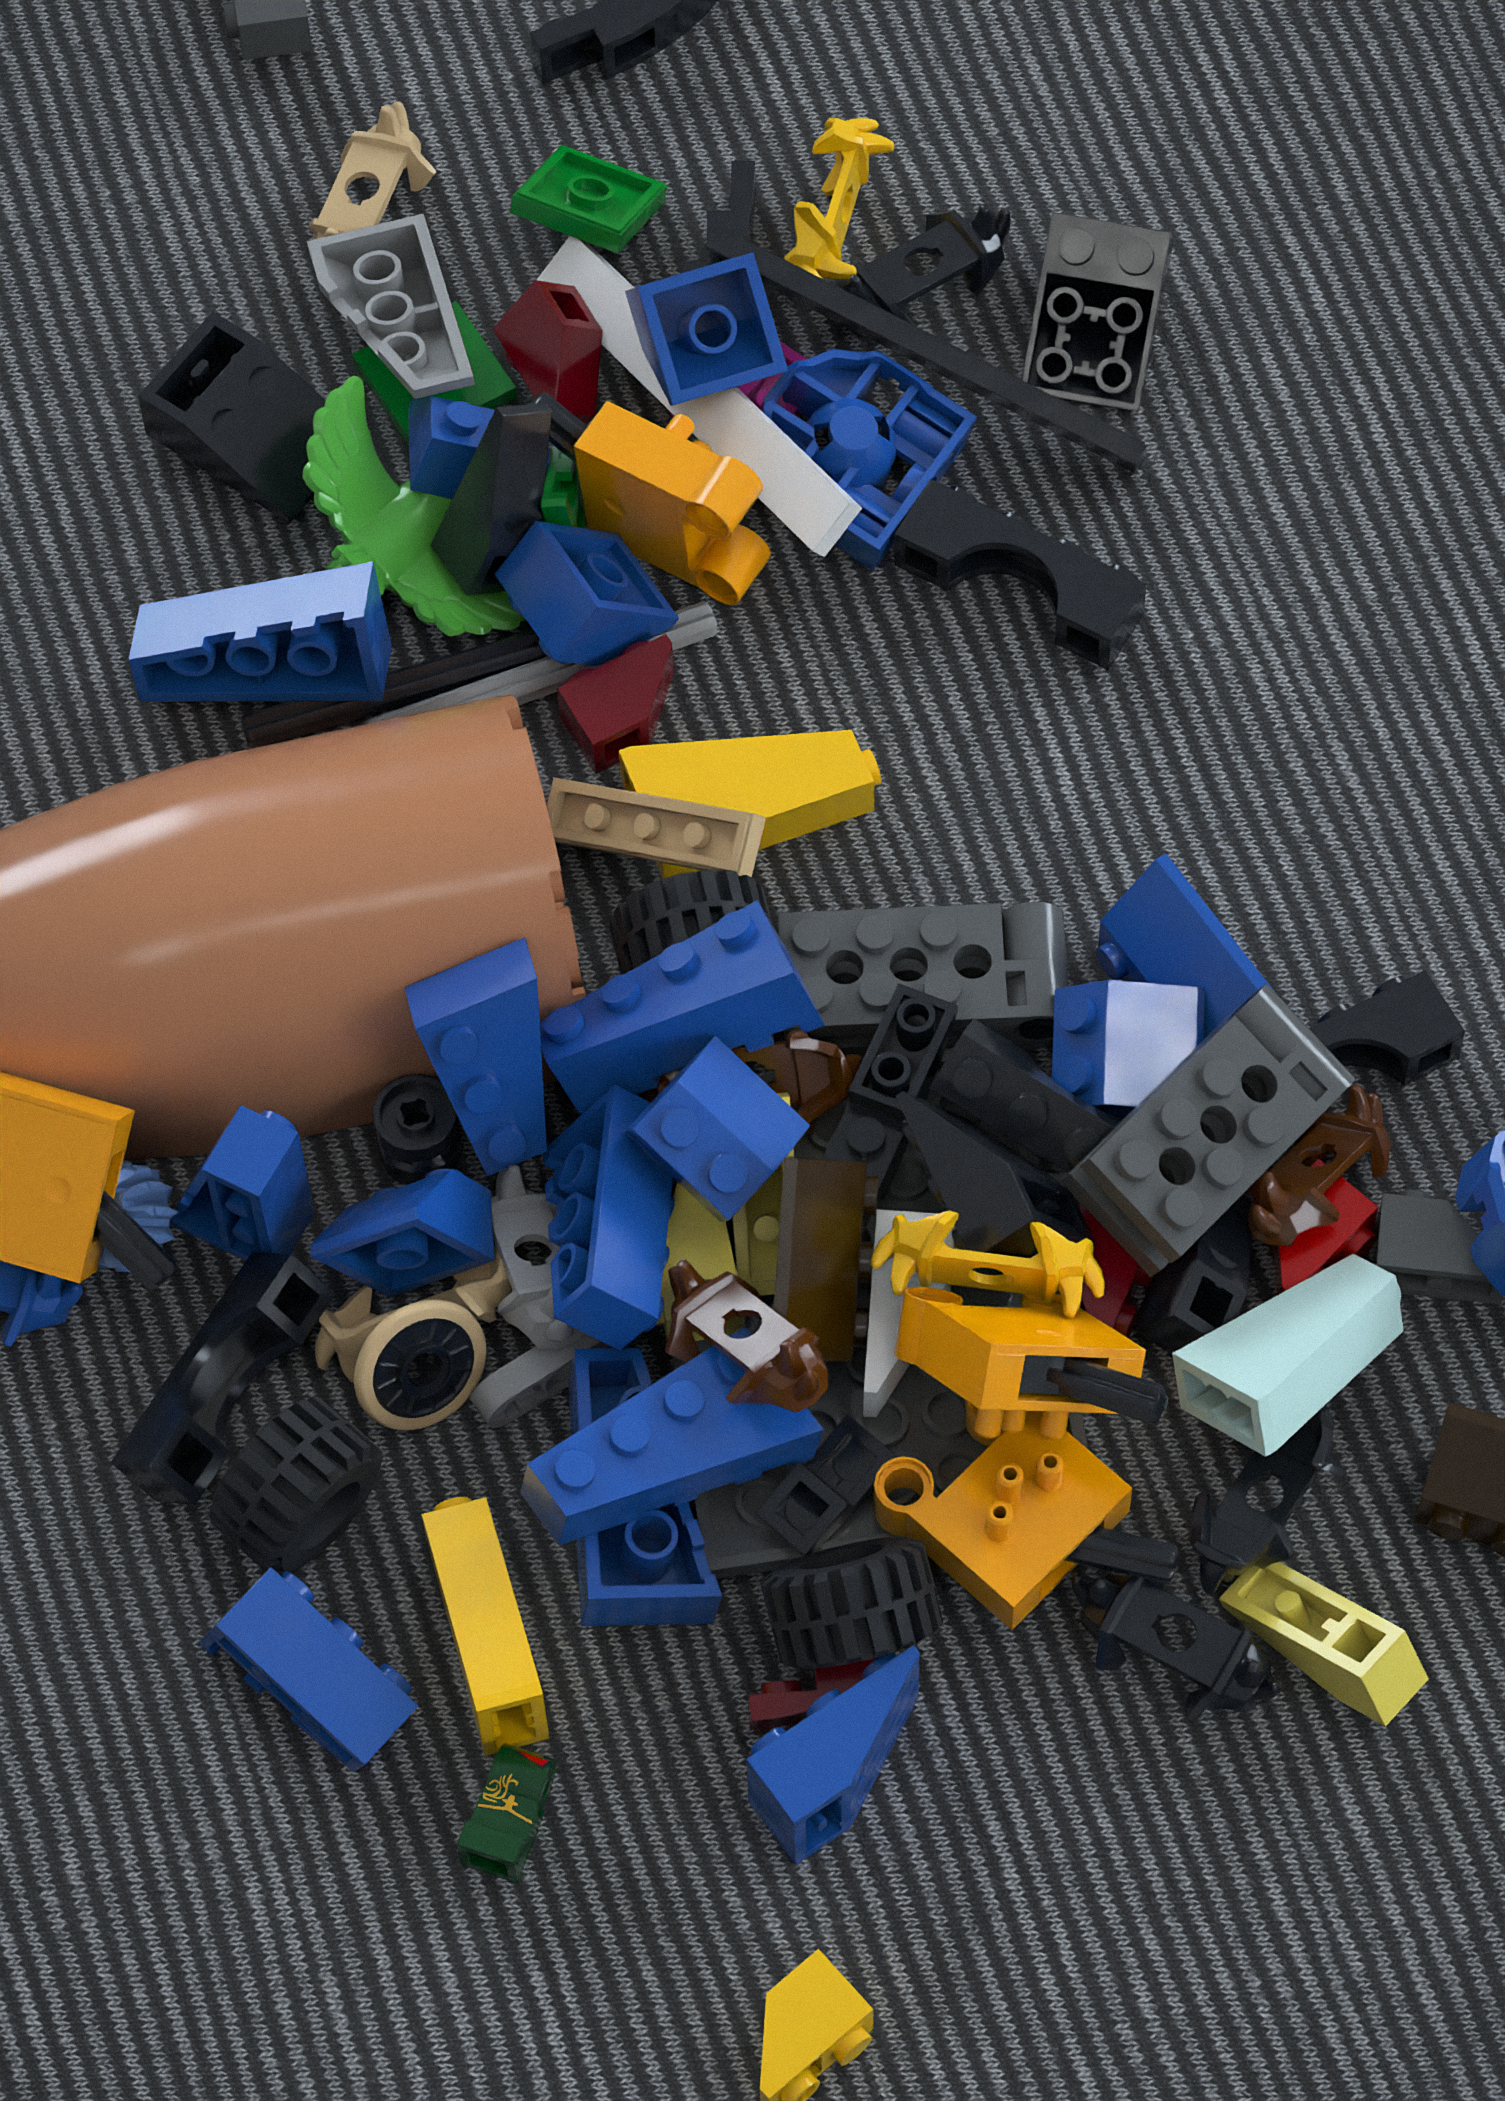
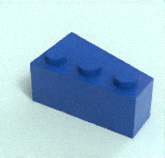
M525 937L404 987L415 1030L486 1175H492L508 1168L510 1165H516L547 1152L538 983Z
M270 1567L198 1644L212 1656L220 1648L225 1650L248 1672L243 1678L247 1685L259 1695L266 1689L292 1713L290 1719L294 1724L351 1771L356 1772L375 1755L419 1706L408 1696L413 1691V1688L393 1667L383 1663L378 1668L359 1650L364 1645L362 1639L348 1624L337 1617H334L329 1622L310 1604L315 1598L313 1593L299 1578L288 1571H285L280 1576Z

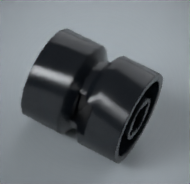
M421 1074L402 1076L388 1083L378 1094L373 1107L380 1160L388 1175L400 1184L409 1185L425 1179L429 1172L437 1169L456 1170L462 1156L458 1116L442 1083L435 1078Z

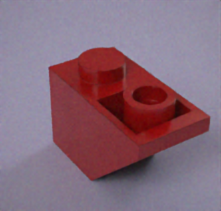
M1318 1159L1311 1167H1318L1326 1164L1322 1160ZM1341 1176L1324 1193V1196L1340 1213L1339 1221L1324 1226L1312 1227L1299 1233L1291 1246L1273 1245L1277 1295L1351 1254L1363 1258L1376 1241L1377 1235L1373 1230L1378 1206Z

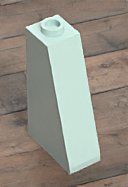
M1351 1254L1173 1352L1172 1356L1181 1409L1265 1457L1272 1454L1403 1332L1400 1308L1401 1291L1396 1275L1355 1254Z

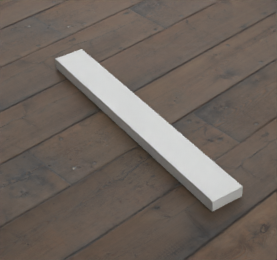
M569 236L537 280L575 286L603 330L601 344L673 415L684 414L688 416L695 426L692 433L699 440L707 443L711 447L712 452L720 456H730L738 459L749 466L758 475L763 484V490L758 498L813 552L825 557L861 511L862 507L739 388L733 387L670 406L639 341L625 294L626 290L634 287L588 242Z

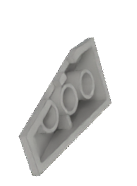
M424 214L307 241L320 291L415 399L475 385L473 373Z

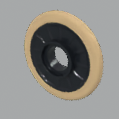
M438 1299L411 1303L387 1316L370 1333L356 1361L354 1387L362 1409L380 1425L396 1430L425 1428L453 1414L470 1397L484 1370L486 1341L479 1322L464 1307L454 1302ZM426 1352L434 1353L433 1363L425 1374L416 1378L407 1377L408 1367L416 1356Z

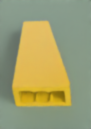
M852 730L640 745L619 750L621 781L627 791L744 811L765 817L758 850L874 811V786L881 784L879 767L870 749L860 750ZM656 862L662 879L681 873L700 871Z
M455 1497L445 1500L436 1505L433 1511L422 1514V1519L484 1756L497 1753L504 1743L521 1747L550 1739L542 1688L487 1499L484 1497L472 1501L468 1497Z

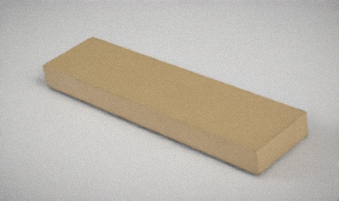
M553 777L547 802V810L555 843L697 870L737 872L738 876L748 875L750 877L753 874L766 819L763 816L744 811Z

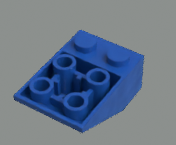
M914 1645L898 1656L893 1652L878 1657L862 1672L861 1677L863 1680L842 1694L838 1689L827 1692L808 1708L806 1719L787 1732L783 1727L776 1728L765 1734L752 1746L750 1750L752 1755L746 1759L749 1804L795 1866L850 1829L918 1700L920 1653Z

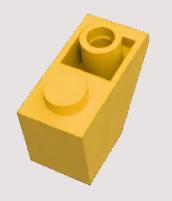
M819 1949L766 1993L760 2101H806L819 2087L820 2081L817 2077L836 2060L841 2066L850 2063L866 2049L872 2040L869 2032L873 2029V2008Z

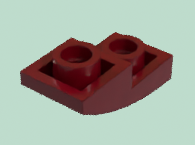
M875 1659L813 1669L814 1690L802 1691L801 1682L792 1680L762 1684V1694H749L748 1715L750 1731L776 1728L803 1721L807 1718L806 1711L818 1698L835 1689H838L842 1694L863 1680L861 1677L862 1672Z

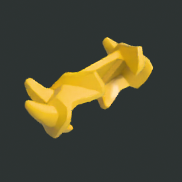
M829 118L825 123V132L814 142L813 154L835 152V164L821 188L826 196H832L826 217L823 216L813 203L797 202L794 207L796 244L784 256V260L820 278L843 280L857 274L855 266L842 262L841 249L860 186L868 182L869 157L875 154L894 151L893 141L884 136L870 133L879 126L876 120L855 118L844 121L838 118Z
M951 1210L912 1222H908L903 1214L896 1215L892 1221V1229L879 1240L875 1247L870 1263L875 1270L894 1257L890 1284L893 1294L898 1296L904 1293L910 1277L917 1272L920 1286L929 1287L934 1282L1040 1296L1043 1303H1051L1056 1292L1059 1291L1062 1297L1063 1313L1067 1318H1073L1080 1308L1083 1282L1089 1286L1095 1298L1098 1299L1104 1295L1105 1288L1102 1269L1093 1256L1094 1246L1091 1240L1084 1238L1080 1242L1074 1243L1041 1222L1030 1223V1230L1038 1254L1031 1258L953 1249L943 1241L959 1217L958 1213ZM980 1267L991 1268L1004 1274L996 1276L985 1275L972 1269Z

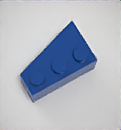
M240 1105L176 1204L174 1210L179 1213L170 1218L169 1225L244 1261L248 1259L252 1252L292 1253L315 1214L299 1133L296 1131L295 1126L289 1120L273 1111L263 1110L259 1114Z

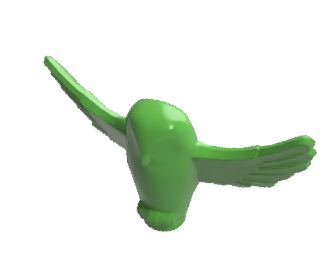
M354 375L349 377L341 388L332 390L326 398L325 406L318 409L314 414V435L309 438L306 446L309 462L304 466L302 476L306 485L314 492L316 508L328 515L330 525L339 530L345 543L344 545H337L332 551L331 555L334 559L326 566V570L373 561L381 596L386 590L391 591L400 597L403 605L414 609L420 621L434 623L441 632L448 636H459L465 631L484 635L492 629L503 631L515 629L521 621L526 619L512 608L508 601L509 594L507 591L467 596L430 546L452 499L410 490V479L399 486L386 471L375 451L371 433L367 426L363 380Z

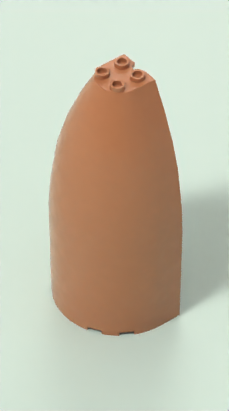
M509 694L192 761L111 785L1 828V1072L135 1110L123 1160L200 1155L209 1153L240 1105L259 1114L263 1110H269L283 1116L295 1126L296 1131L299 1133V1138L374 1122L373 1107L378 1094L388 1083L402 1076L421 1074L441 1082L415 1030L404 987L525 937L537 976L540 1021L547 1018L558 1008L568 1006L585 998L584 986L581 987L582 979L577 959L579 958L571 913L569 907H564L563 905L565 893L551 822L526 727L523 728L521 713L515 696ZM541 1051L543 1085L558 1082Z

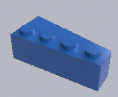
M374 562L140 605L128 659L139 701H383L392 645Z
M758 900L738 911L728 913L717 923L685 941L669 946L660 955L626 974L612 978L601 988L586 995L585 998L553 1011L547 1018L540 1021L541 1051L548 1066L578 1113L582 1115L614 1084L635 1095L657 1087L660 1075L673 1070L681 1071L713 1036L718 1037L729 1049L745 1045L748 1052L751 1053L773 1045L774 1039L772 1034L796 1025H799L803 1033L825 1026V1023L787 949Z
M614 1084L547 1146V1152L543 1153V1165L553 1169L555 1178L551 1176L545 1183L546 1201L557 1206V1214L548 1224L549 1242L560 1247V1250L550 1263L554 1318L621 1351L639 1334L652 1330L663 1312L664 1298L660 1296L662 1276L670 1253L669 1247L666 1245L668 1220L672 1215L675 1199L671 1195L673 1177L624 1132L649 1106L650 1102Z
M744 1326L729 1335V1337L742 1339L751 1336V1333ZM712 1346L527 1463L520 1494L557 1544L562 1545L639 1519L641 1513L671 1503L675 1507L698 1499L700 1493L732 1482L735 1485L757 1479L761 1477L764 1471L788 1463L792 1467L798 1462L810 1461L815 1456L824 1429L808 1408L796 1413L770 1404L743 1403L736 1405L729 1403L726 1400L727 1395L746 1372L716 1347Z
M616 1348L574 1350L568 1376L571 1436L652 1385L641 1348H623L621 1351ZM688 1502L675 1507L671 1503L641 1513L639 1519L576 1540L581 1626L714 1623L722 1594L715 1574L712 1575L704 1551L705 1542L697 1519L694 1520Z

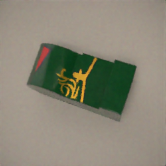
M507 1743L500 1747L490 1768L485 1787L470 1820H466L457 1841V1849L462 1866L518 1884L545 1814L543 1809L554 1781L557 1767L556 1759Z

